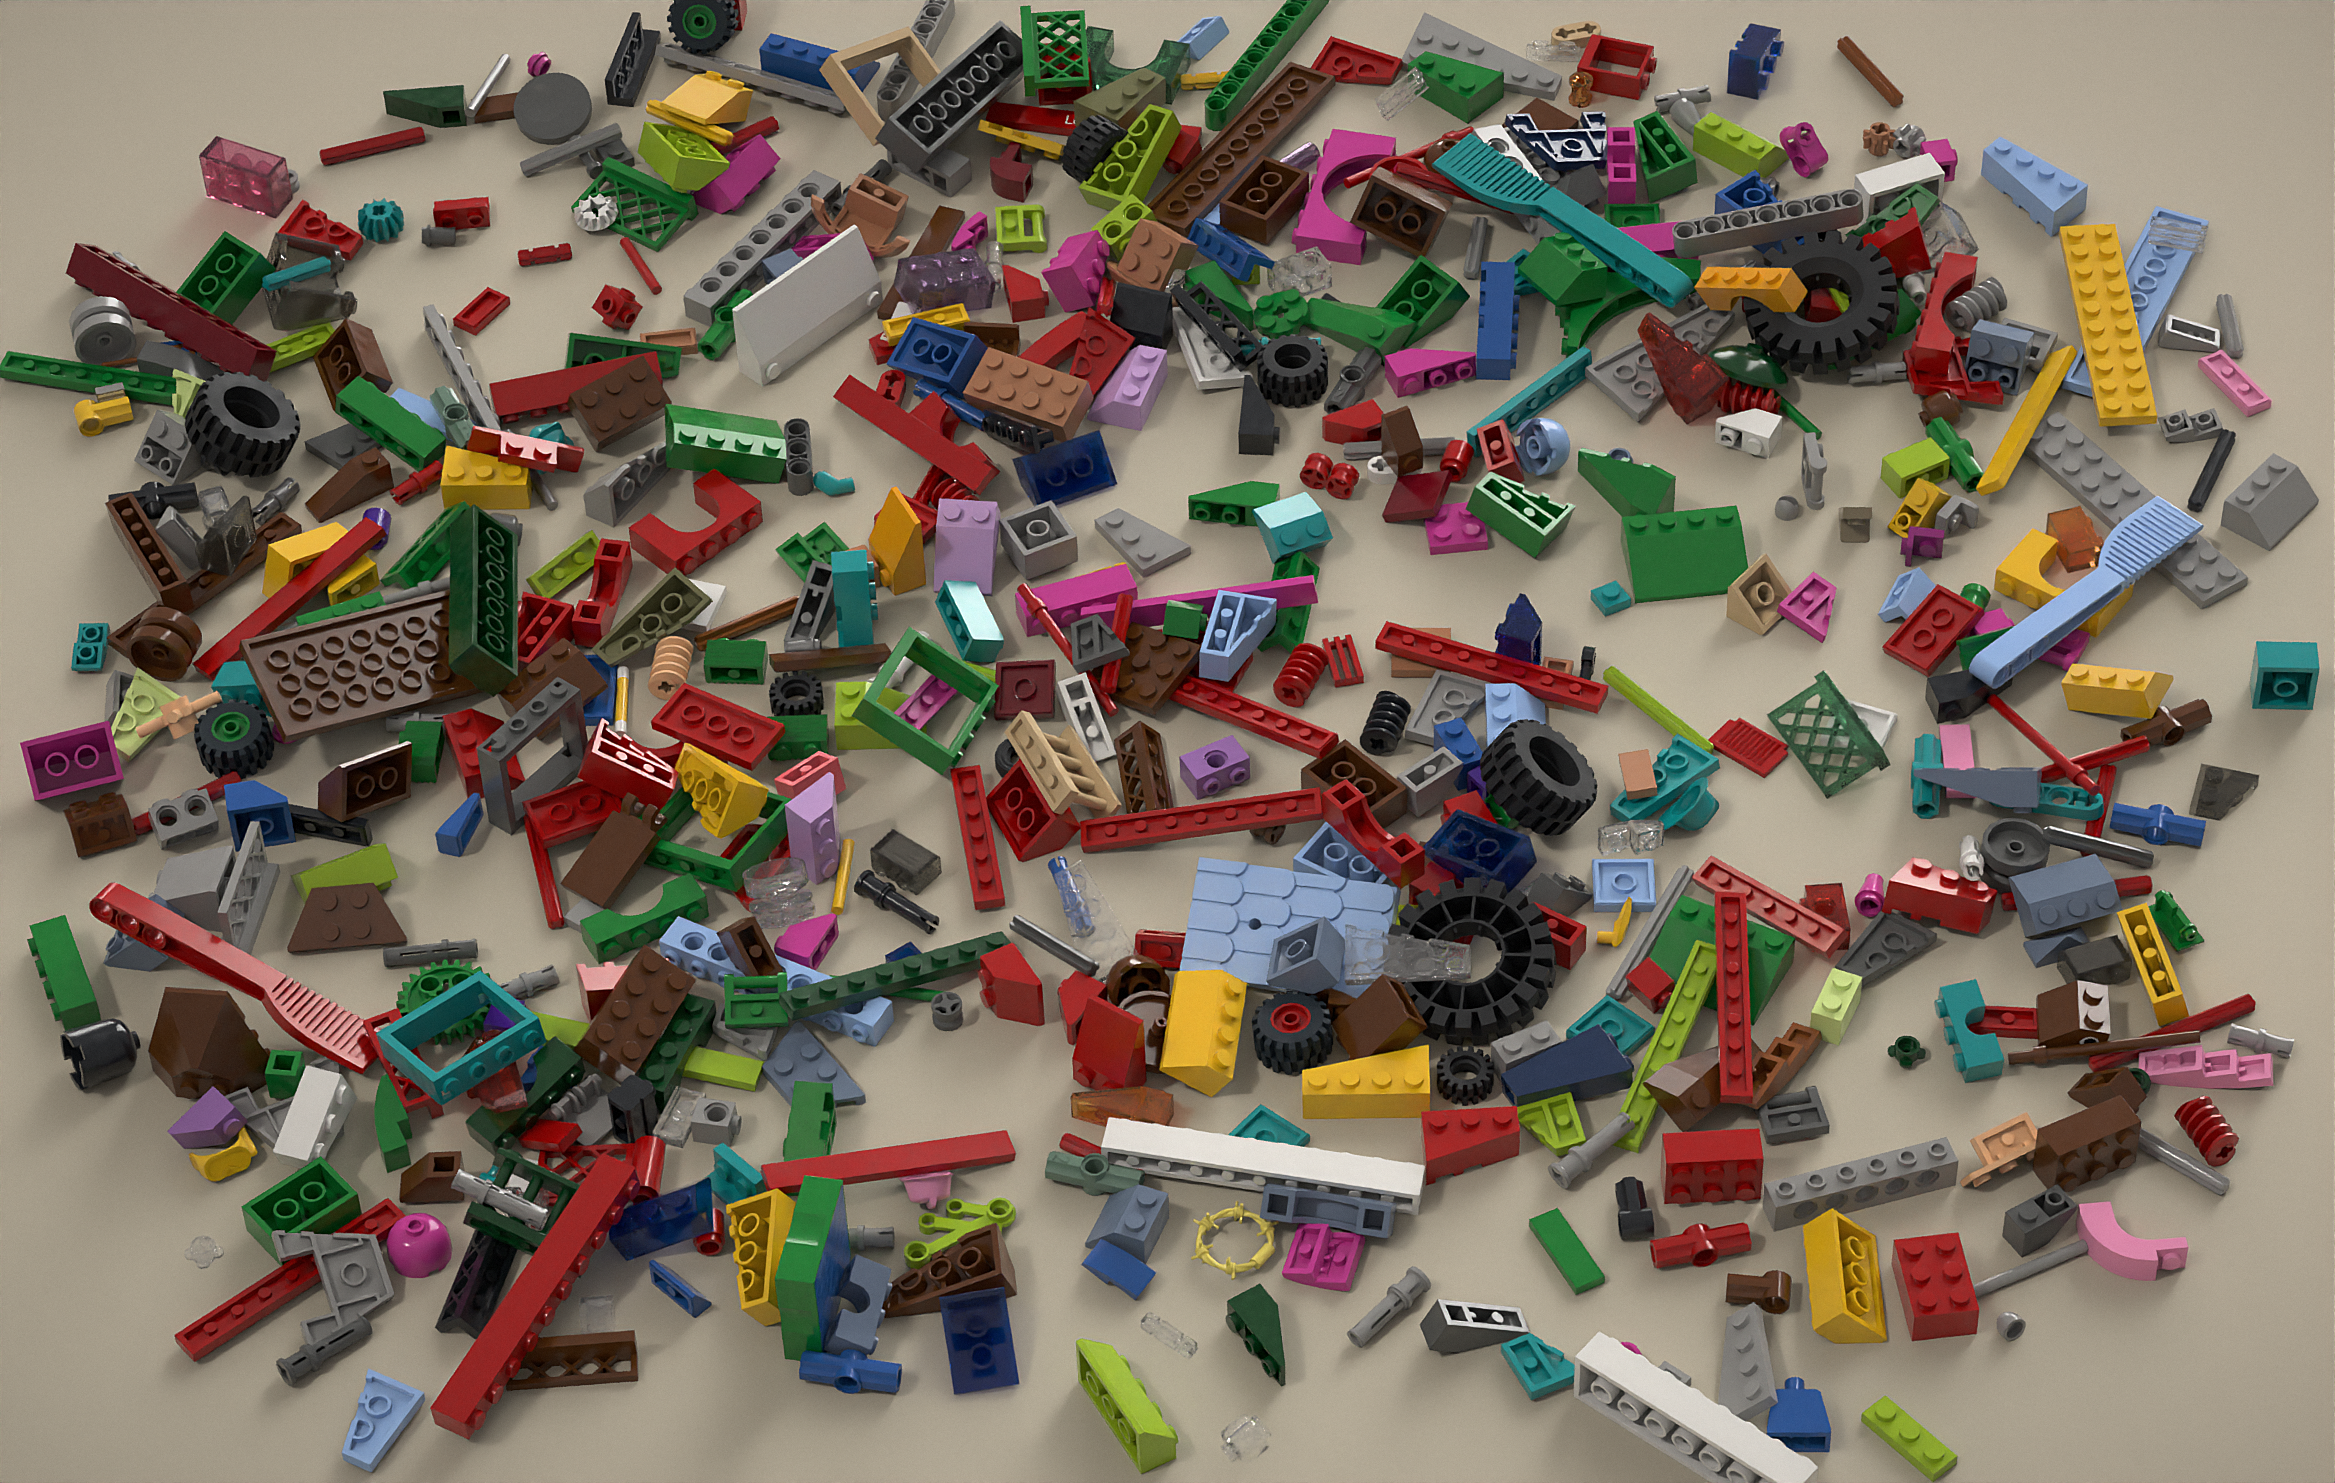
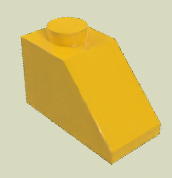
M363 554L328 585L330 606L362 597L377 587L380 581L376 563Z

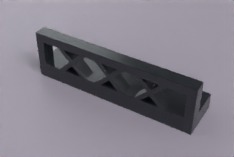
M632 12L605 77L608 105L634 107L655 56L656 45L661 41L660 31L642 29L641 14L639 12Z
M1202 281L1187 292L1179 284L1170 290L1177 306L1240 372L1257 360L1258 352L1261 351L1263 345ZM1201 292L1206 295L1205 304H1197L1193 299ZM1209 311H1221V321H1213L1209 316ZM1225 328H1237V337L1229 338L1225 333ZM1241 345H1253L1255 347L1246 356H1244L1240 348Z
M475 1230L435 1328L439 1332L444 1333L459 1326L472 1338L477 1339L490 1320L518 1249Z

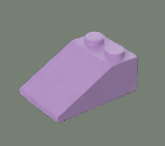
M939 498L933 588L935 593H939L944 580L976 582L983 596H992L999 519L1001 515L997 502Z

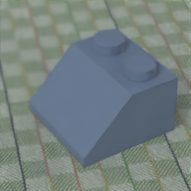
M1325 916L1274 939L1266 982L1271 986L1310 994L1334 987L1339 983L1346 940Z
M1138 1184L1110 1195L1085 1242V1247L1094 1249L1097 1243L1103 1239L1146 1264L1169 1219L1168 1193Z

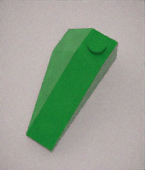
M1310 298L1307 302L1310 319L1307 325L1305 322L1303 324L1357 353L1359 350L1365 349V347L1375 349V352L1381 356V365L1385 366V356L1397 353L1418 325L1416 321L1393 310L1318 298Z
M1586 448L1578 450V472L1622 517L1674 512L1676 476L1650 463L1644 462L1642 465L1633 464L1629 458L1623 457L1621 460L1612 459L1608 453Z

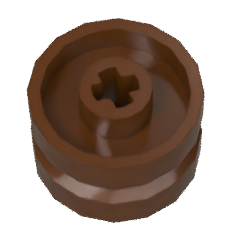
M154 607L147 610L142 616L136 631L127 644V656L136 668L138 667L152 678L160 681H176L183 678L190 667L193 657L202 644V633L198 625L180 611L167 607Z

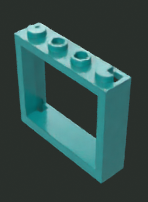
M482 971L477 972L376 1033L384 1058L441 1106L547 1042L539 1018ZM488 1003H491L516 1024L437 1073L410 1051Z

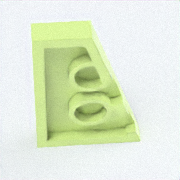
M138 667L130 688L126 692L120 711L117 713L111 727L117 754L128 763L160 731L158 730L140 738L136 727L162 716L163 714L159 707L180 698L179 695Z

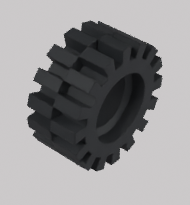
M792 671L793 675L789 676L786 672L782 674L783 679L777 677L775 678V683H771L769 697L772 714L774 713V716L821 715V710L824 709L823 689L820 680H816L815 675L811 674L808 677V672L802 671V674L798 675V671ZM792 696L806 697L798 701L788 700Z
M1457 1046V1052H1454L1451 1048L1447 1050V1055L1442 1054L1440 1061L1437 1063V1086L1439 1093H1443V1098L1448 1100L1452 1097L1451 1103L1456 1105L1458 1100H1461L1462 1106H1468V1101L1470 1100L1473 1105L1478 1104L1479 1098L1484 1101L1487 1098V1093L1491 1094L1494 1082L1493 1062H1490V1056L1488 1054L1483 1056V1050L1478 1049L1475 1053L1472 1046H1468V1051H1463V1046ZM1459 1072H1471L1476 1077L1462 1080L1453 1075Z

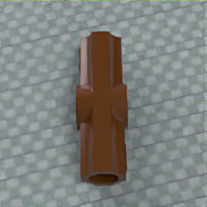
M2204 699L2194 700L2172 710L2167 706H2161L2157 708L2152 719H2146L2121 729L2120 737L2124 742L2144 735L2147 737L2150 747L2161 742L2165 746H2171L2178 743L2186 732L2211 723L2212 714L2209 705Z

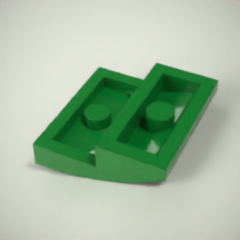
M824 521L804 537L796 533L775 550L805 583L813 560L832 565L831 552L846 551L849 548Z

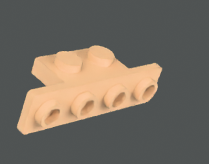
M2027 1112L1970 1140L1984 1167L1963 1178L1960 1181L1962 1187L1973 1183L1974 1187H1978L1992 1179L1991 1173L1997 1170L2001 1174L2007 1173L2019 1166L2017 1160L2026 1157L2027 1161L2034 1159L2037 1129Z

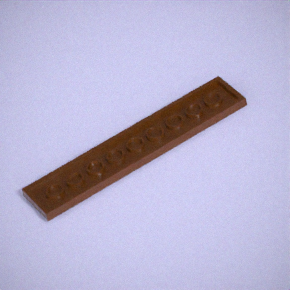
M1289 62L1147 205L1153 211L1157 222L1181 236L1187 237L1195 219H1204L1261 155L1266 156L1336 85L1335 76Z

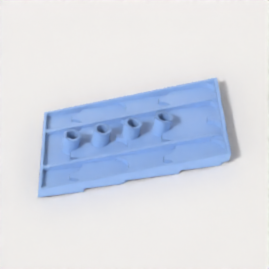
M1199 857L1179 971L1223 970L1246 982L1247 987L1280 992L1293 991L1294 994H1298V991L1271 986L1266 982L1274 939L1325 916L1346 940L1339 983L1332 988L1357 999L1379 976L1385 975L1384 970L1386 968L1383 962L1384 946H1389L1386 936L1391 925L1396 924L1401 891L1397 887H1391L1387 884L1347 880V878L1294 872L1282 868L1249 865L1245 862Z

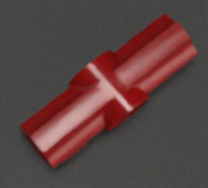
M1742 1222L1711 1229L1707 1224L1699 1223L1686 1228L1683 1234L1650 1240L1649 1247L1651 1259L1656 1268L1691 1262L1696 1267H1706L1713 1264L1719 1256L1750 1251L1752 1242L1747 1223Z

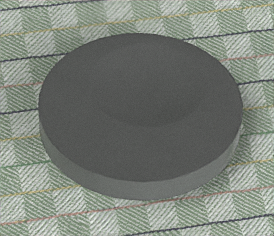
M547 73L533 78L521 88L514 102V116L520 131L530 140L546 145L561 144L569 141L572 136L579 135L586 128L592 116V101L587 88L577 78L565 73Z

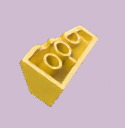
M684 743L675 770L679 772L678 779L684 791L690 793L694 800L691 804L695 811H699L702 816L700 822L703 828L715 837L722 839L758 818L761 809L766 804L769 789L755 779L695 746Z

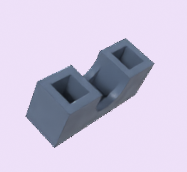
M857 1254L844 1268L837 1296L850 1301L855 1306L857 1313L841 1309L830 1322L823 1350L836 1355H840L841 1352L848 1349L860 1351L866 1356L867 1354L872 1355L879 1340L875 1336L876 1329L880 1327L885 1316V1310L882 1309V1305L892 1289V1283L889 1282L891 1268Z

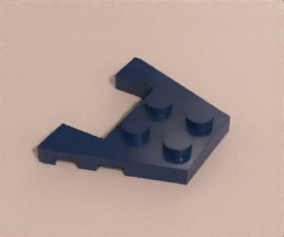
M1605 111L1582 112L1580 122L1584 129L1538 130L1530 114H1506L1505 125L1554 171L1578 170L1592 164L1595 169H1605L1606 167Z

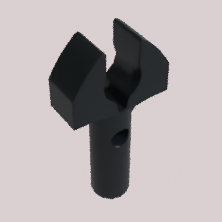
M1583 647L1580 678L1591 680V675H1593L1595 668L1596 647Z

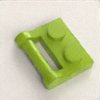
M1033 204L995 207L998 252L1032 250L1035 253H1043L1046 251L1047 240L1043 232L1045 209L1043 206ZM1023 219H1030L1032 221L1033 236H1024Z

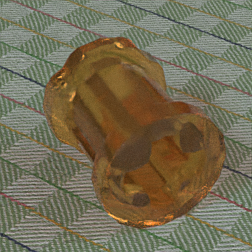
M1586 72L1573 73L1569 77L1571 93L1568 101L1574 107H1587L1593 100V96L1590 93L1593 77Z

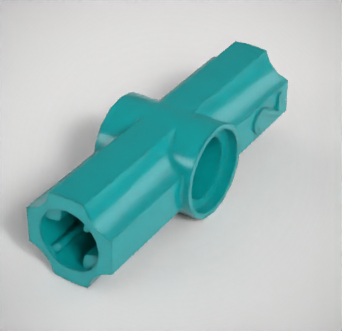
M1923 734L1921 737L1915 738L1914 762H1912L1911 769L1913 813L1922 819H1931L1932 816L1939 814L1942 785L1914 776V769L1943 768V763H1940L1941 740L1937 739L1934 734Z

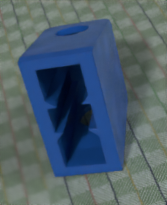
M1799 1377L1788 1378L1784 1383L1785 1389H1776L1778 1403L1770 1407L1766 1435L1780 1440L1787 1448L1794 1452H1830L1831 1427L1821 1392L1817 1389H1805L1804 1380Z

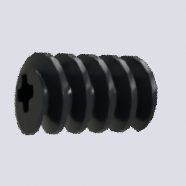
M1391 691L1378 692L1369 717L1366 720V725L1363 728V733L1360 736V745L1367 753L1381 755L1385 752H1392L1397 748L1404 725L1411 712V706L1407 700Z

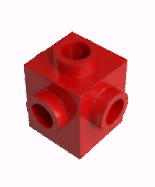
M605 284L592 308L603 317L602 322L608 327L615 330L617 327L629 330L636 321L643 306L635 300L636 295L631 291Z

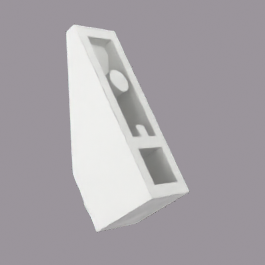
M1086 672L1058 681L1055 692L1068 725L1073 726L1095 763L1116 756V751Z

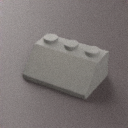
M2273 453L2224 500L2221 526L2270 551L2318 505L2319 499L2299 467Z

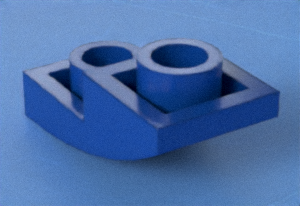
M1103 1239L1097 1243L1081 1264L1104 1283L1112 1282L1134 1300L1138 1298L1156 1274L1154 1270L1131 1254Z

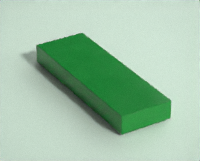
M1558 1208L1529 1219L1530 1229L1575 1295L1605 1283L1604 1274Z

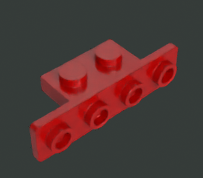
M480 426L472 427L467 443L468 451L497 456L498 462L554 473L555 469L577 473L584 456V448Z

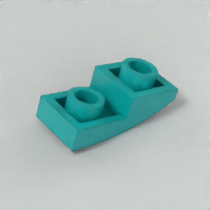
M79 623L77 643H74L72 671H102L108 649L107 637L110 635L108 623Z

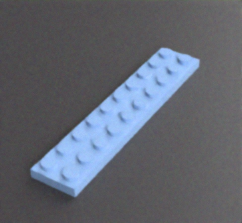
M2156 206L2124 265L2143 352L2208 230V220ZM2081 346L2063 379L2062 388L2093 397Z

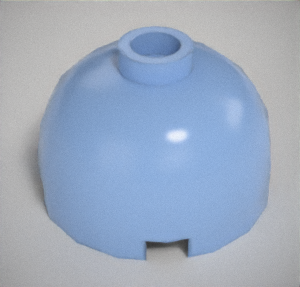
M1534 418L1528 419L1520 425L1516 437L1520 436V445L1516 446L1521 466L1527 473H1532L1533 471L1536 474L1535 476L1547 475L1559 470L1566 463L1570 452V440L1561 424L1552 419Z

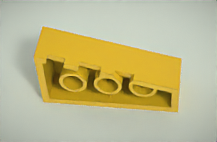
M1429 1044L1302 1070L1303 1119L1421 1118V1112L1430 1111Z

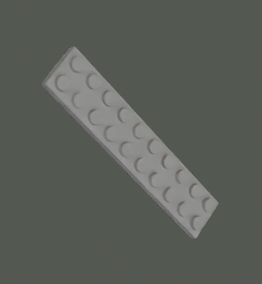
M2059 412L2040 421L2024 450V453L2111 530L2130 514L2156 497ZM2198 533L2181 547H2178L2176 551H2173L2171 555H2167V558L2162 559L2154 567L2200 609H2204L2247 586L2248 577Z

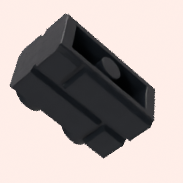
M629 1075L620 1083L621 1087L617 1086L607 1095L614 1139L622 1144L635 1143L638 1138L654 1136L659 1131L657 1118L659 1110L655 1105L654 1098L656 1089L649 1081L641 1080L635 1075Z

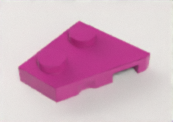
M1813 571L1779 604L1777 612L1823 643L1827 635L1837 587Z

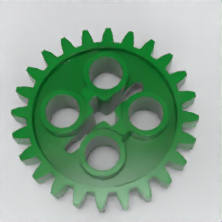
M444 959L442 966L439 967L434 962H431L430 970L419 967V976L409 974L410 982H402L403 991L397 992L398 1001H396V1006L402 1017L444 993L445 983H448V987L451 989L477 972L482 971V967L479 966L473 970L470 961L462 967L460 966L459 959H456L453 965H448V961ZM491 1003L432 1037L435 1040V1045H438L442 1039H446L448 1045H451L453 1038L456 1037L462 1043L466 1034L473 1038L476 1037V1028L484 1031V1021Z

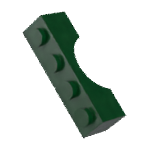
M689 993L686 995L638 1077L641 1080L649 1081L656 1089V1095L654 1096L655 1105L661 1115H668L680 1094L682 1075L690 1054L697 1045L706 1048L713 1035L712 1024L717 1013L714 1000Z
M556 1036L533 1056L537 1077L532 1089L525 1096L508 1103H497L487 1100L465 1121L470 1137L494 1157L499 1147L505 1150L511 1149L516 1139L525 1130L533 1128L538 1122L539 1117L548 1108H551L552 1104L558 1103L561 1096L570 1087L576 1086L586 1073L582 1058Z

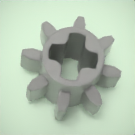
M1909 123L1904 127H1899L1892 134L1896 138L1893 143L1895 152L1909 159L1914 155H1920L1921 142L1927 140L1921 128L1915 125L1910 126Z

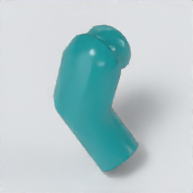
M819 471L813 477L814 485L828 496L855 491L852 477L838 480L825 471Z

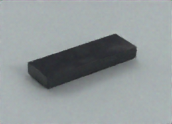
M289 804L295 833L361 846H370L373 840L369 819L355 817L340 822L318 809Z

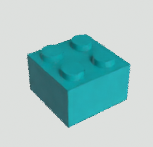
M2256 641L2250 677L2252 709L2313 710L2320 670L2317 642Z

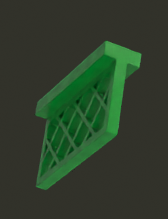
M1020 6L1025 97L1036 96L1035 89L1090 86L1085 10L1031 13V6ZM1068 20H1080L1074 26L1066 23ZM1037 22H1050L1052 24L1044 28L1037 24ZM1057 28L1066 31L1060 36L1053 33ZM1071 36L1080 39L1074 44L1067 41ZM1045 37L1052 40V42L1048 45H1045L1040 41ZM1059 45L1066 48V50L1062 53H1059L1054 49ZM1073 53L1080 56L1075 62L1068 58ZM1045 55L1054 58L1048 63L1041 60ZM1059 63L1068 66L1062 71L1055 68ZM1077 71L1084 77H1071L1069 74ZM1047 72L1054 75L1053 78L1040 79Z
M607 157L602 163V173L571 206L572 212L575 213L574 208L579 207V200L586 201L589 195L593 198L597 197L600 193L603 197L616 196V206L620 217L616 218L607 229L628 237L630 240L656 252H659L687 219L693 221L699 214L694 196L674 191L670 185L610 157ZM606 181L615 185V189L602 192L599 190ZM633 193L636 195V199L621 202L620 195ZM654 203L657 205V209L642 212L641 205ZM638 206L639 213L623 216L622 209ZM593 208V214H595L596 217H598L599 212L597 208ZM678 214L674 220L663 221V215ZM659 216L660 223L645 226L644 219ZM639 220L641 222V227L628 229L625 227L626 223ZM662 230V234L656 241L646 236L647 233Z

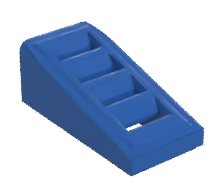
M473 793L437 830L435 837L440 853L460 857L463 854L484 815L481 798L478 793Z

